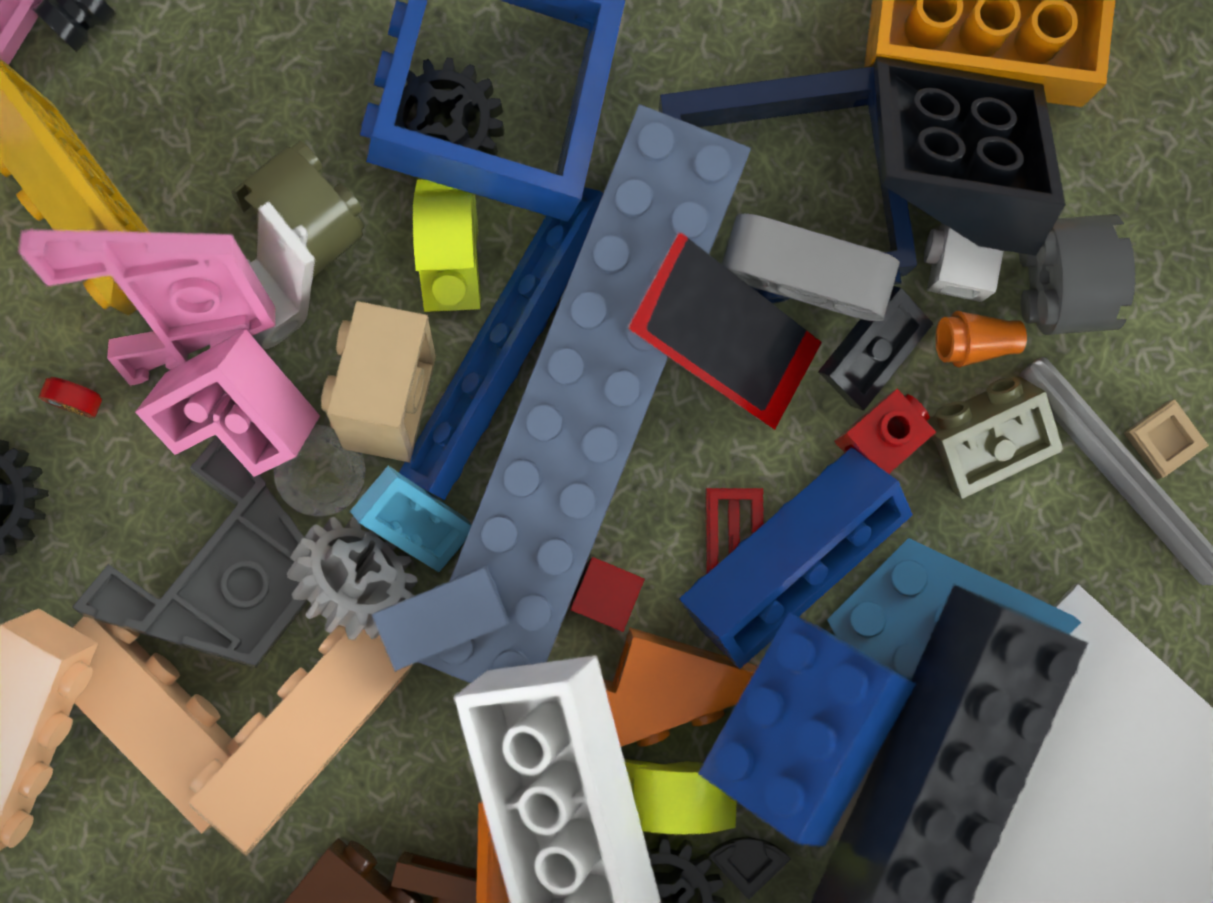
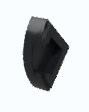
M750 837L725 841L707 853L709 858L748 900L791 860L778 846L762 839Z

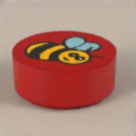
M57 377L46 378L38 396L42 401L55 407L92 419L96 418L103 401L100 394Z

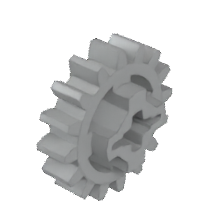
M336 517L330 518L323 528L317 524L313 525L290 556L294 563L287 572V578L300 582L291 594L293 599H308L311 604L305 616L311 619L321 614L327 618L325 631L332 633L338 625L345 626L346 634L350 640H355L363 629L371 639H374L380 634L372 614L413 597L414 595L410 590L417 583V577L404 573L405 569L412 562L410 556H397L394 552L396 548L394 544L389 541H382L378 538L379 535L370 529L368 532L361 530L360 523H358L355 517L350 519L345 528L342 527Z

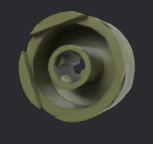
M298 141L291 148L288 146L284 147L234 188L231 193L243 213L251 206L258 213L259 207L270 202L291 230H294L299 225L305 228L308 234L305 247L315 258L312 278L314 279L363 237L362 229L364 224L357 216L363 209L354 195L344 185L339 183L333 188L319 173L323 166L317 156L306 144ZM257 217V218H255L256 221H257V224H256L254 227L258 230V217Z

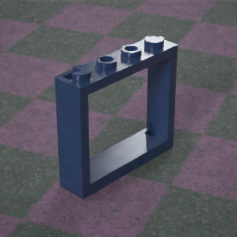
M874 66L660 94L658 112L697 127L868 106L891 250L890 252L883 253L889 254L900 261L894 285L902 284L901 277L907 276L917 266L908 202L882 184ZM752 287L772 304L790 299Z

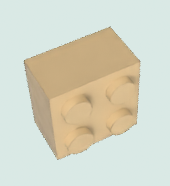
M356 301L352 320H343L339 329L336 351L337 355L342 357L337 376L329 375L326 379L321 407L322 410L327 411L330 427L334 429L344 450L410 463L436 358L428 315Z

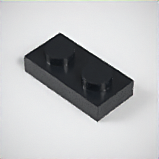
M893 286L884 320L869 321L860 319L818 373L852 407L864 411L934 323L901 287Z

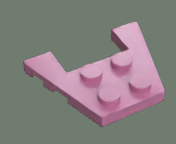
M27 230L21 232L19 253L47 286L111 275L153 331L109 339L107 359L130 386L149 380V370L165 364L166 368L172 370L188 361L189 353L208 345L212 348L244 329H247L253 336L275 326V306L232 235Z

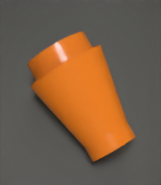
M955 311L951 317H943L938 322L935 336L936 350L942 362H952L955 367L960 368L1008 354H1021L1026 347L1027 332L1021 320H1004Z

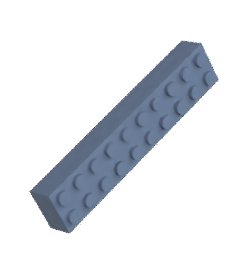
M639 104L450 578V581L487 566L510 623L421 660L419 663L472 683L487 670L547 662L668 360V356L630 331L629 324L677 234H684L710 255L751 150L750 147Z

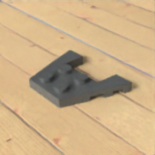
M216 436L192 464L190 470L194 476L235 504L236 507L160 599H157L108 564L72 607L78 613L88 618L257 668L308 603V599H293L291 594L300 582L287 578V572L294 563L290 556L304 536L266 487V483L260 474L253 477Z

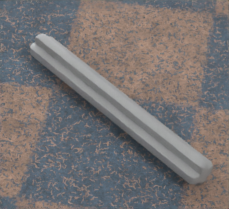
M1041 357L1030 363L1021 372L1019 377L1046 391L1053 417L1198 583L1204 586L1213 585V546L1047 358Z

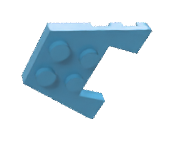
M910 538L827 619L837 638L910 681L954 584L1037 618L1068 634H1071L1081 624L1075 616Z

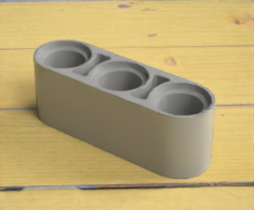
M744 213L738 214L735 218L722 265L751 287L851 317L869 321L884 320L900 261L881 251L763 216Z

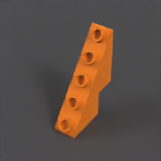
M629 627L613 682L603 679L620 747L633 742H637L639 747L653 745L669 737V729L690 721L692 726H703L719 720L725 715V708L738 703L758 666L746 663L739 669L727 656Z

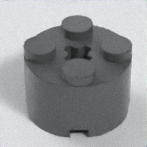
M1105 214L1058 218L1036 256L1019 253L1021 265L1028 267L1030 289L1024 290L1021 295V313L1026 324L1036 323L1039 330L1045 335L1119 330L1124 326L1127 319H1117L1120 306H1132L1135 291V261L1130 237L1118 238L1114 225L1124 224L1118 215Z

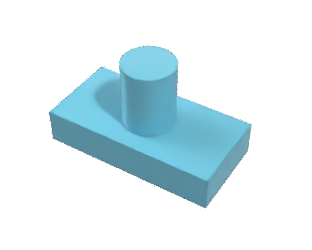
M390 466L385 468L350 511L358 523L437 572L442 570L466 541L472 526L466 517Z

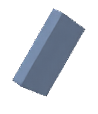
M487 566L372 614L395 671L510 623Z

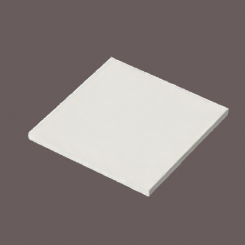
M1074 584L1054 607L1075 616L1081 622L1070 635L1087 642L1088 645L1079 663L1077 673L1071 680L1056 713L1051 730L1046 736L1027 777L1025 787L1020 793L1001 834L1000 842L994 850L976 889L972 903H1213V708L1079 584Z

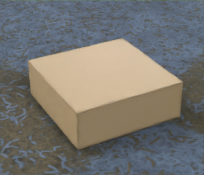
M1175 399L1166 402L1124 432L1127 439L1157 479L1166 477L1209 446Z

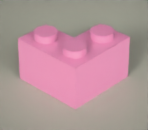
M247 329L166 372L135 411L174 455L216 435L253 477L295 458L320 417L317 411Z

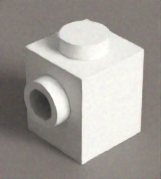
M942 223L939 226V230L932 229L930 231L925 246L924 262L932 264L927 291L983 302L996 292L1004 251L979 247Z

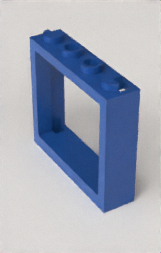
M396 0L388 31L389 36L398 38L394 54L382 51L374 86L383 88L384 92L380 105L368 102L360 132L361 136L371 138L366 162L568 222L582 199L625 0H500L589 29L556 174L394 126L428 1L408 0L407 4Z

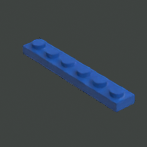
M584 187L582 199L568 222L547 215L544 218L416 441L411 462H404L399 471L401 475L416 485L445 500L453 484L461 476L465 463L481 435L489 427L493 414L510 384L518 376L522 363L538 335L544 330L550 314L567 287L602 199L603 193L601 191Z

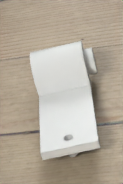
M270 202L259 207L257 259L252 262L247 259L275 306V326L252 336L263 349H269L278 345L306 321L315 258L305 247L308 235L305 228L299 225L294 230H291Z

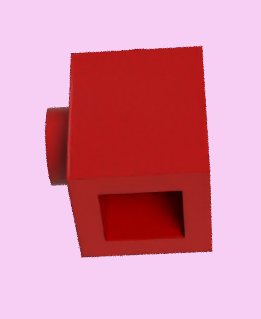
M897 388L882 398L834 442L844 453L851 447L890 474L933 436L936 431L927 422L930 416L925 407L912 395L906 394L904 396Z

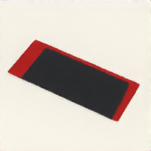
M682 233L677 234L629 324L630 331L774 430L822 344L820 340Z

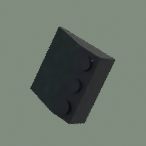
M877 56L873 66L883 186L979 247L1036 256L1066 205L1044 85Z

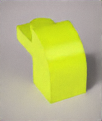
M417 179L413 198V243L416 271H419L424 312L478 310L481 308V290L477 258L478 219L475 194L425 179Z
M624 758L642 831L664 834H705L736 828L737 801L698 774L704 763L685 761L657 764Z

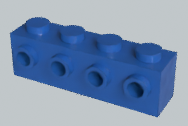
M851 447L834 463L828 465L798 495L786 502L774 516L750 537L741 541L736 549L709 573L699 578L679 598L680 602L697 627L741 669L774 639L788 612L799 617L913 515L899 481Z

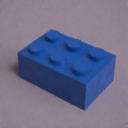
M788 612L698 774L795 843L825 847L916 683L819 626Z

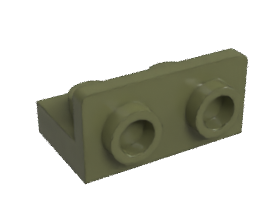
M1007 377L994 381L987 387L985 392L966 401L951 402L942 406L936 411L935 416L930 417L927 421L936 431L929 439L936 443L951 490L961 499L1064 451L1046 391L1021 377Z

